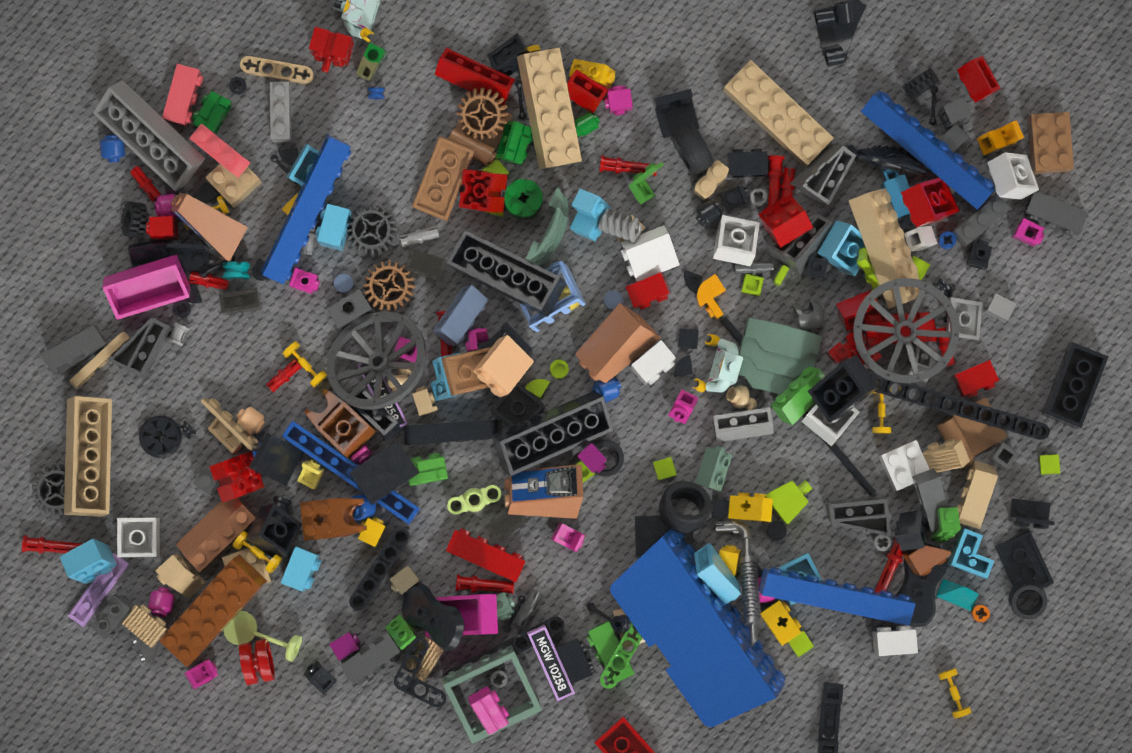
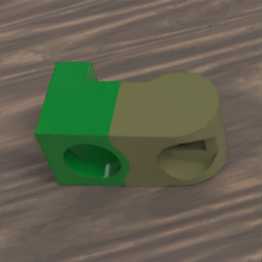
M369 43L356 75L371 82L387 51Z

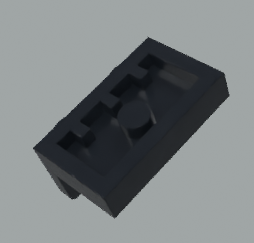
M517 33L487 56L494 70L511 76L519 69L517 56L531 52L527 49L522 37Z
M167 239L129 245L128 250L132 268L170 257L169 249L166 247Z

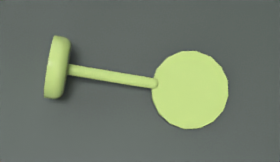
M240 611L223 630L227 640L235 645L250 642L255 636L261 639L267 638L269 642L286 648L285 658L290 662H293L302 643V637L299 635H294L289 643L257 632L258 627L255 618L246 611Z

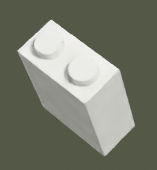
M664 225L641 234L636 242H631L630 240L621 242L623 250H621L624 261L628 260L629 263L626 266L629 276H634L637 282L679 266L672 241Z

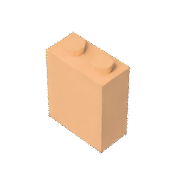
M506 335L495 342L473 372L480 381L485 382L491 388L493 394L502 397L511 392L534 361Z

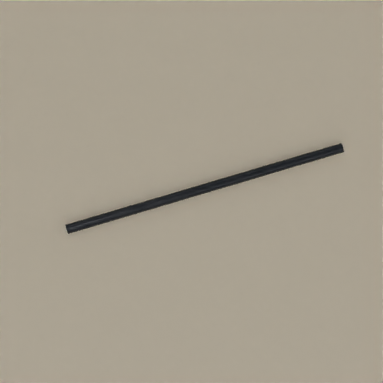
M725 316L720 322L741 345L743 336ZM806 411L802 417L805 418L809 412ZM823 440L866 492L872 495L876 490L835 443L830 446Z

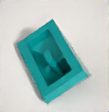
M943 579L936 597L972 612L979 594L965 586Z

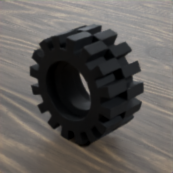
M930 68L906 83L903 89L912 100L929 90L940 80L933 69Z
M128 201L122 210L123 214H121L122 233L125 236L142 237L143 233H145L146 222H148L146 204Z

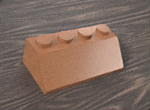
M239 498L223 503L220 501L176 546L199 572H203L235 542L236 538L243 531H246L253 524L256 516Z

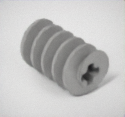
M607 209L599 222V231L603 230L604 233H610L619 238L623 237L625 240L636 242L641 235L642 225L639 224L638 218L632 220L630 215L625 218L624 213L619 215L618 211L612 213L611 209Z

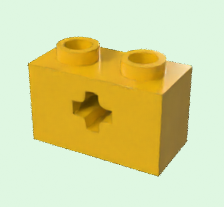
M738 492V496L730 495L728 518L771 522L773 499L766 498V494L754 493V497H749V493Z
M777 600L761 611L760 614L780 645L783 646L801 633L799 630L801 625L796 618L792 619L788 614L790 609L787 604ZM779 617L786 618L784 627L777 625Z

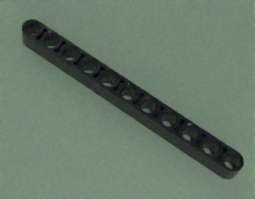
M869 372L873 379L878 378L880 381L879 388L874 392L1038 440H1045L1050 434L1048 425L912 384L892 382ZM896 383L898 390L892 394L890 387ZM914 388L916 396L910 399L908 393ZM929 394L934 396V401L931 404L927 403V396ZM950 399L952 407L946 409L945 402ZM969 405L970 412L965 415L963 413L964 406ZM984 410H987L988 417L983 420L981 414ZM1005 415L1006 423L1001 425L999 419ZM1020 421H1023L1024 428L1019 431L1017 425ZM1038 426H1041L1042 433L1039 436H1037L1035 432L1036 428Z

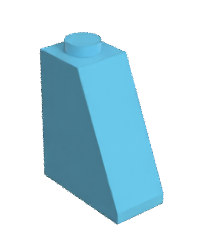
M709 543L694 553L697 575L725 604L736 600L741 595L740 584L714 547Z

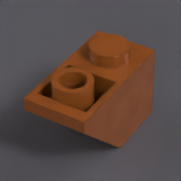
M924 546V548L908 550L902 555L914 574L925 576L932 571L931 568L935 565L945 563L951 552Z

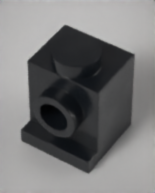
M978 240L972 243L966 263L967 266L981 270L988 268L992 247L988 246L989 242ZM979 250H982L984 252L983 257H980L978 255Z

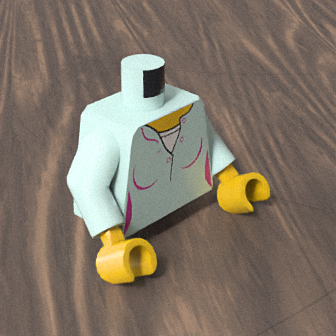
M335 0L333 10L343 12L341 19L348 32L354 37L363 38L365 41L370 42L367 36L370 34L374 35L371 29L380 0Z
M707 334L712 339L711 342L705 341V344L715 347L718 345L707 384L696 378L694 381L699 383V385L692 388L701 393L705 390L722 393L729 386L737 382L743 357L739 355L738 347L735 343L720 339L719 336L714 334Z

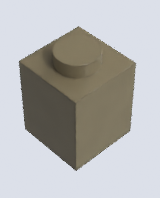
M409 565L389 579L392 582L390 587L396 594L400 592L401 595L420 581Z

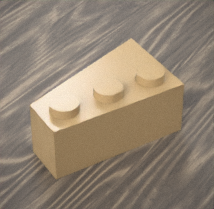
M973 460L967 474L966 486L963 487L961 492V503L957 505L961 524L978 529L981 528L998 478L995 466Z
M172 555L155 570L158 573L156 577L163 585H169L189 599L206 584L203 578L182 555Z

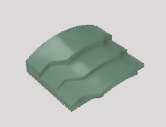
M556 188L549 204V214L553 215L544 238L541 244L533 241L526 257L527 261L539 267H542L554 255L566 231L568 200L563 196L559 188Z
M747 318L739 355L743 357L739 376L745 377L752 388L780 395L789 387L791 382L795 381L802 374L804 369L809 366H815L822 336L773 322Z

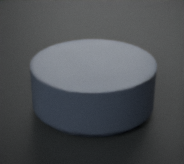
M340 274L334 280V286L340 293H348L353 288V279L348 274Z
M610 291L604 297V304L610 310H614L619 303H623V297L617 291Z

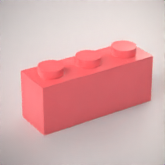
M177 64L162 116L166 122L187 127V124L192 122V106L196 105L198 101L196 91L203 82V76L199 69Z
M200 124L189 138L238 178L250 164L247 159L203 124Z

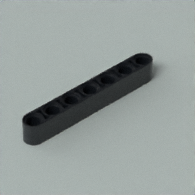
M558 616L551 617L449 669L443 677L447 676L450 671L455 672L462 669L467 663L479 661L484 655H491L497 652L501 646L508 647L512 645L516 655L533 647L527 632L545 625L551 638L563 631L564 621ZM556 619L561 622L559 630L551 629L550 623L552 620ZM517 638H525L527 645L524 648L517 647Z

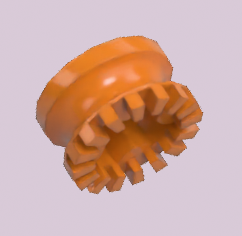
M977 605L972 609L971 615L975 621L984 622L989 618L990 611L984 605ZM983 608V612H986V615L978 619L979 615H976V611Z

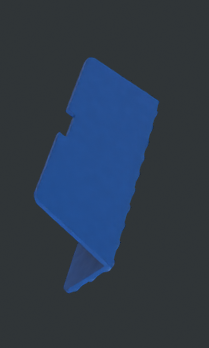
M670 529L611 585L610 591L649 648L656 644L671 666L666 669V672L702 723L707 727H714L777 698L785 685L784 681L786 678L780 670L777 671L772 657L769 654L766 655L763 651V645L759 639L751 647L749 626L744 625L738 609L732 607L730 602L725 604L697 575L694 555L696 551L691 544L687 545L683 539L685 537L684 533Z

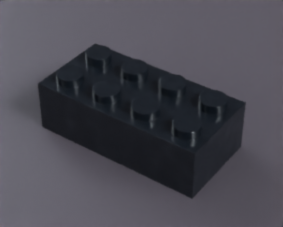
M1074 342L1068 344L1041 415L1075 429L1082 428L1109 356Z

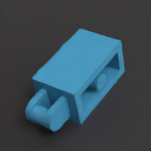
M882 169L881 173L885 182L881 184L882 188L880 189L886 188L890 194L891 203L898 219L909 215L910 212L904 205L901 192L910 188L905 174L899 176L896 170ZM893 174L894 178L889 180L888 175Z

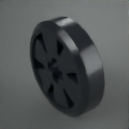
M167 416L151 417L140 429L139 442L141 447L147 454L156 458H166L173 455L182 443V432L178 428L179 424ZM160 431L166 435L163 442L156 439V435H159L158 432Z

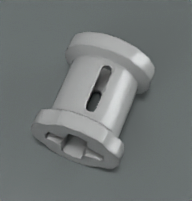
M174 322L173 331L167 340L183 346V339L190 329Z

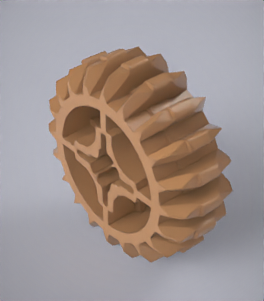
M482 87L479 94L475 88L473 89L474 96L467 92L468 99L462 97L461 101L464 104H458V108L463 110L457 112L458 116L463 117L458 119V123L464 122L465 124L461 129L463 130L467 127L469 129L466 132L467 135L473 131V138L475 139L478 134H480L481 140L485 138V134L488 139H491V132L497 136L499 134L497 128L499 130L504 129L500 123H507V120L502 118V116L505 117L509 114L502 111L507 108V105L501 106L500 104L504 101V98L497 100L496 97L499 93L496 92L492 96V89H489L487 94H485V89ZM480 99L478 109L468 110L473 100ZM485 99L492 102L497 111L489 109ZM482 109L487 113L484 118L478 115ZM468 116L477 119L480 128L474 126ZM497 117L496 123L492 127L485 129L487 119Z
M388 260V266H385V263L381 261V268H378L375 264V272L370 269L368 270V273L372 276H365L364 278L366 281H369V283L363 284L364 288H369L364 294H371L367 299L368 302L375 300L372 306L376 307L380 304V311H383L384 306H387V312L391 311V306L394 307L395 311H398V304L402 308L405 307L402 302L403 300L410 303L407 295L414 296V293L409 291V289H415V285L409 284L414 281V277L407 278L411 271L408 270L404 273L406 266L402 265L399 269L398 261L395 262L394 266H392L391 260ZM391 271L387 279H376L381 273ZM397 273L403 276L405 288L395 283ZM392 279V285L395 288H390L389 291H386L387 288L383 284H389ZM374 284L383 288L382 299L375 295ZM394 292L402 294L394 301H387Z

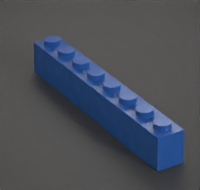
M879 90L860 111L977 210L995 191V186L990 179L984 178L979 174L977 168L968 165L960 154L950 150L947 143L937 139L935 134L930 129H925L917 118L907 114L904 107L895 104L887 93Z
M327 134L261 270L263 276L283 285L286 280L290 279L293 272L291 268L294 263H298L301 256L299 252L302 246L305 247L308 243L309 231L315 228L318 221L316 217L319 212L324 210L326 205L325 199L327 195H331L335 185L333 182L336 177H340L343 170L341 166L344 160L347 161L350 157L351 146L348 143Z
M292 421L282 435L284 439L360 490L349 474L359 467L357 464L296 422ZM396 491L391 492L377 502L409 525L421 510Z
M776 567L764 568L758 589L762 596L910 626L915 608V603L910 599V596L905 594L895 596L886 590L876 592L873 588L867 586L857 588L856 585L844 582V585L833 579L827 578L826 581H823L814 575L804 577L800 576L798 572L789 571V573H785Z

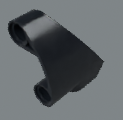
M847 0L836 3L832 7L814 10L820 44L828 67L846 62L851 41L866 8V5L860 0Z

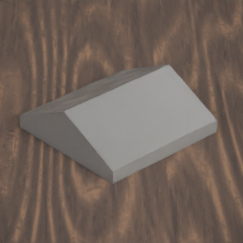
M949 297V301L952 303L958 317L959 338L979 340L982 302ZM947 316L946 331L950 332V322Z

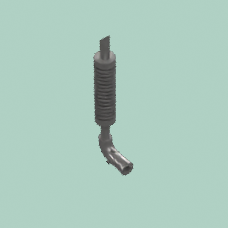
M732 519L733 521H715L716 534L726 532L739 533L743 541L744 557L739 559L743 595L744 625L749 626L750 645L752 647L758 640L757 626L762 624L757 558L751 554L752 533L747 524L734 519Z

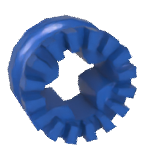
M368 88L370 92L368 99H385V95H383L385 88Z
M947 231L940 235L938 243L941 248L950 249L956 244L957 239L954 233ZM943 236H950V241L952 242V244L948 243L947 245H945L943 243L945 241L943 239Z

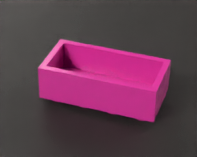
M177 254L106 276L102 286L117 320L190 297V285Z
M496 594L435 597L440 603L453 606L460 611L464 620L462 635L498 634ZM425 631V637H431L430 634L427 631Z

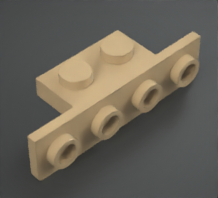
M203 398L201 400V403L216 416L208 430L229 451L237 454L243 445L250 451H258L260 447L258 440L245 432L246 429L239 423H236L232 419L233 416L229 412L224 411L217 400L213 398Z

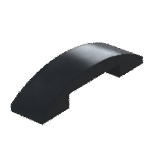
M824 682L817 753H838L840 710L844 684Z

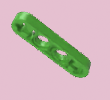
M632 622L630 623L629 631L624 633L600 676V683L604 688L611 689L615 687L642 640L639 632L635 635L636 638H639L637 642L633 638L627 637L628 633L632 635L634 632ZM624 641H632L633 649L631 651L623 650L622 644ZM621 657L624 664L621 668L613 666L614 658ZM609 667L619 672L618 676L615 673L613 674L612 680L614 682L612 684L605 685L603 678L610 675L611 671H607Z

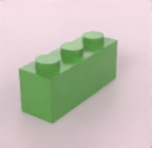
M811 366L804 369L802 374L795 381L791 382L782 394L776 397L771 406L782 422L793 425L815 403L808 390L825 377L820 369Z
M609 621L589 630V635L586 636L590 646L595 645L598 651L595 656L599 664L604 663L605 667L619 644ZM621 657L614 658L613 666L621 668L624 664ZM630 663L626 666L619 681L635 674ZM609 667L607 671H611V673L606 678L609 682L612 680L613 674L615 673L618 676L619 672Z

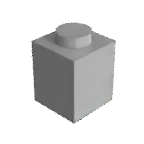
M996 293L992 297L988 296L984 307H986L985 313L1003 322L1009 320L1016 306V303Z

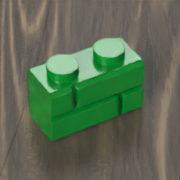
M210 91L209 94L206 93L201 101L203 106L200 111L197 110L194 113L192 120L196 128L203 124L213 133L217 134L233 103L223 96Z
M507 121L496 158L510 164L522 165L527 158V146L532 140L531 127L516 121Z

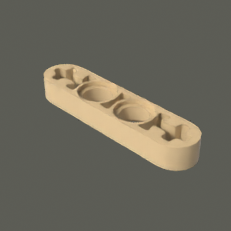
M246 56L240 62L242 71L249 75L299 84H309L314 78L312 69L303 65L253 56ZM251 60V63L253 65H258L257 62L259 61V72H256L257 68L250 67V69L247 70L246 66H244V63H248V61ZM265 64L273 66L271 73L266 74L263 72L262 68ZM285 67H289L292 70L291 75L288 77L281 75V71ZM295 68L298 69V73H304V70H307L310 77H306V80H303L302 76L296 75V79H293Z
M125 331L120 333L70 380V384L75 389L80 388L95 374L94 371L102 368L109 361L108 358L114 355L131 337Z

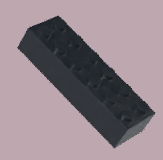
M466 230L446 262L454 271L546 317L550 315L567 284L560 276Z
M594 390L491 436L502 470L512 476L612 432L614 429L604 397Z

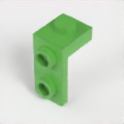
M663 162L657 165L655 163L650 164L645 168V173L641 172L634 176V181L628 185L640 205L655 197L646 179L664 166Z
M958 507L939 508L937 510L939 530L930 536L931 540H937L938 543L948 542L951 537H954L961 530Z
M400 614L385 627L401 650L416 638L413 633L415 631L414 628Z

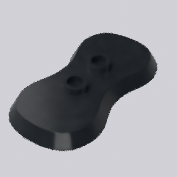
M925 543V546H929V547H934V548L940 549L939 547H937V546H935V545ZM904 559V581L895 596H899V594L910 596V599L915 603L910 626L923 627L929 624L935 616V590L938 582L946 572L947 561L932 567V571L927 575L920 576L912 572Z
M421 583L413 585L403 600L402 615L412 627L427 631L436 645L442 650H454L459 644L464 630L462 614L457 608L440 603L426 585Z

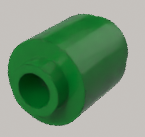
M587 112L574 120L577 137H584L599 128L600 120L595 113Z

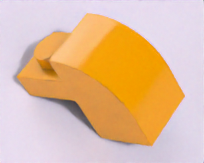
M1016 120L999 129L987 132L976 139L985 156L1015 144L1023 139L1024 136Z
M716 274L700 285L696 294V302L699 308L706 304L707 308L705 310L710 318L714 317L717 320L724 314L714 298L724 293L726 289Z

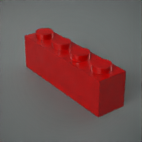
M448 48L440 56L434 74L471 92L476 88L480 94V89L483 87L485 94H487V91L492 89V96L496 92L499 93L496 97L497 100L504 98V101L500 103L501 106L509 98L515 82L514 78Z
M462 528L459 531H454L446 549L447 552L517 582L526 562L522 560L524 556L514 551L512 555L506 553V548L495 544L494 547L488 545L489 540L480 536L475 539L470 536L471 532Z

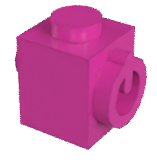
M626 86L609 88L607 97H604L605 109L609 108V112L614 113V116L624 115L625 111H632L631 90L627 89Z
M681 389L668 416L675 419V422L679 421L685 424L699 398Z

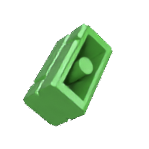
M440 453L428 455L429 459L421 460V457L410 458L420 472L409 480L410 486L449 479L445 457L440 456Z

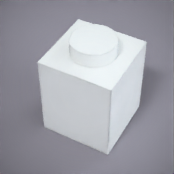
M932 226L918 227L904 233L910 251L923 250L937 244Z

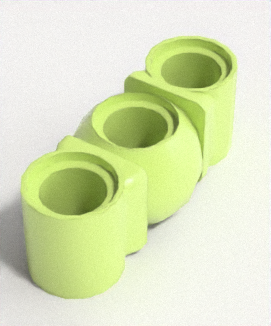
M495 485L481 489L470 488L463 495L451 498L448 501L447 508L449 512L455 515L468 511L479 512L486 505L499 501L502 495L501 490ZM492 488L498 491L496 499H490L487 496L488 491ZM476 494L480 497L479 504H470L469 498L471 495ZM456 500L460 501L462 505L461 509L457 512L451 509V503Z

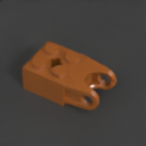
M324 389L323 393L328 401L326 410L322 413H314L306 409L304 412L317 430L350 460L376 431L349 405Z
M331 498L300 502L304 541L346 537L366 531L367 525H359L353 519L354 509L364 504V499Z

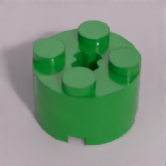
M519 179L512 182L506 189L504 196L505 206L513 217L520 220H528L535 217L541 210L543 195L540 187L534 181ZM523 195L525 198H529L524 204L522 201H519Z

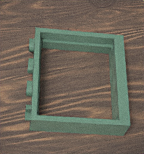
M512 645L504 649L501 647L497 652L491 655H484L479 661L467 663L462 669L455 672L450 671L449 675L441 678L443 686L472 744L490 735H488L482 723L471 728L452 687L512 659L531 699L508 710L509 716L507 719L509 723L507 726L498 729V731L542 711L541 705Z

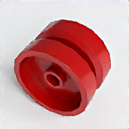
M267 638L257 640L255 650L250 642L239 644L240 665L247 686L259 682V673L264 682L275 680L274 663Z

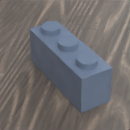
M473 285L463 286L433 329V332L448 345L460 344L465 338V332L474 325L476 316L485 309V303L488 299Z

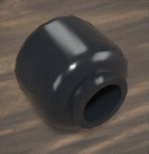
M706 200L696 208L698 216L695 219L702 227L706 225L711 228L720 221L724 210L716 200Z

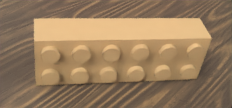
M560 48L517 56L539 170L582 161Z
M752 60L723 89V92L804 168L834 139Z
M886 188L849 200L879 285L902 278L920 280L917 274V267L911 257L910 248L906 244L904 232L897 220V213L893 209L891 196ZM899 287L902 304L915 300L920 289ZM893 289L885 291L883 296L888 309L896 307Z
M74 396L67 399L64 515L102 517L109 514L112 399Z

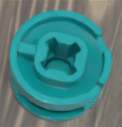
M223 262V268L225 269L223 279H250V275L247 274L248 269H250V263L227 262L226 264V262Z

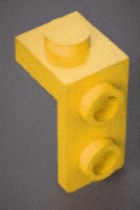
M578 59L573 60L569 72L570 78L577 69L605 88H611L612 83L615 81L616 71L606 64Z

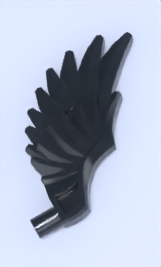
M849 145L847 148L856 155L854 161L857 163H872L880 169H891L899 172L903 169L926 175V171L922 169L925 168V165L908 151H904L903 148L895 149V146L889 147L888 145L883 147L881 145L876 147L875 145L871 149L859 150L854 145Z

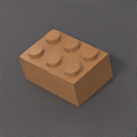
M1070 113L1031 114L1027 118L1033 174L1060 173L1073 170Z

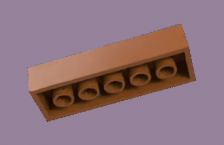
M239 554L225 566L159 641L181 663L188 667L195 662L267 583V580Z

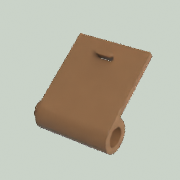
M480 99L473 100L468 110L478 109ZM487 102L489 109L497 111L493 104ZM483 109L478 113L481 118L487 115ZM510 113L508 114V116H502V118H505L507 121H511L513 115ZM468 116L471 123L480 128L477 119ZM497 117L488 118L485 129L492 127L496 123ZM464 122L458 123L448 139L474 149L473 159L486 166L489 163L492 164L496 158V153L494 152L500 143L503 130L497 128L499 132L497 136L491 132V139H488L485 134V138L481 140L480 134L475 139L473 138V131L467 135L466 132L469 129L467 127L463 130L461 129L465 124Z
M986 397L975 402L991 408ZM970 406L963 409L965 415L970 412ZM984 410L981 414L983 420L988 417L987 410ZM952 415L936 425L944 441L954 439V441L962 440L970 460L964 467L973 463L975 455L1007 438L1003 429Z

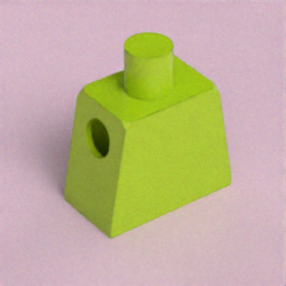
M806 480L798 486L793 481H790L767 493L766 498L773 499V509L785 525H787L808 504V500L804 495L811 491L812 487Z

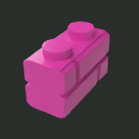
M486 686L468 697L472 709L488 735L508 725L507 717L509 713L504 705L500 707L498 703L500 698L495 690L491 692L490 688Z

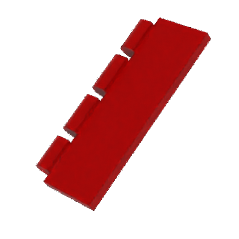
M917 312L912 323H915L931 312ZM898 313L891 314L899 322ZM904 313L905 320H907L910 313ZM880 314L866 316V322L864 323L866 325L894 328ZM935 319L929 320L916 329L936 331ZM901 327L900 333L902 336L908 337L910 330L907 327ZM865 331L867 346L878 345L894 335L891 333ZM916 336L923 343L938 341L937 337Z

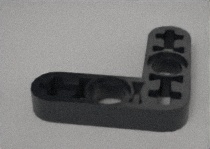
M418 637L411 643L394 678V685L397 689L433 707H441L447 700L445 692L415 677L429 649L428 641L423 637ZM423 641L425 649L419 651L418 655H422L421 659H419L416 655H411L410 652L412 650L415 653L417 649L415 643ZM414 658L417 661L416 668H407V659ZM402 668H404V670L413 673L411 677L408 674L406 678L408 684L400 686L398 678L404 676L405 672H401ZM422 684L425 686L426 692L424 695H417L415 693L416 685ZM429 688L433 689L431 692L433 695L442 694L443 702L439 701L436 704L434 703L435 699L430 696L429 700L425 699L429 693Z

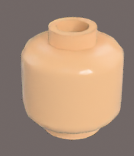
M248 407L246 410L241 409L236 416V419H238L237 423L246 429L245 432L248 435L259 434L266 423L264 415L252 407Z

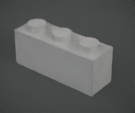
M270 82V134L273 143L292 142L291 85L289 82Z
M770 407L713 416L716 442L774 434Z

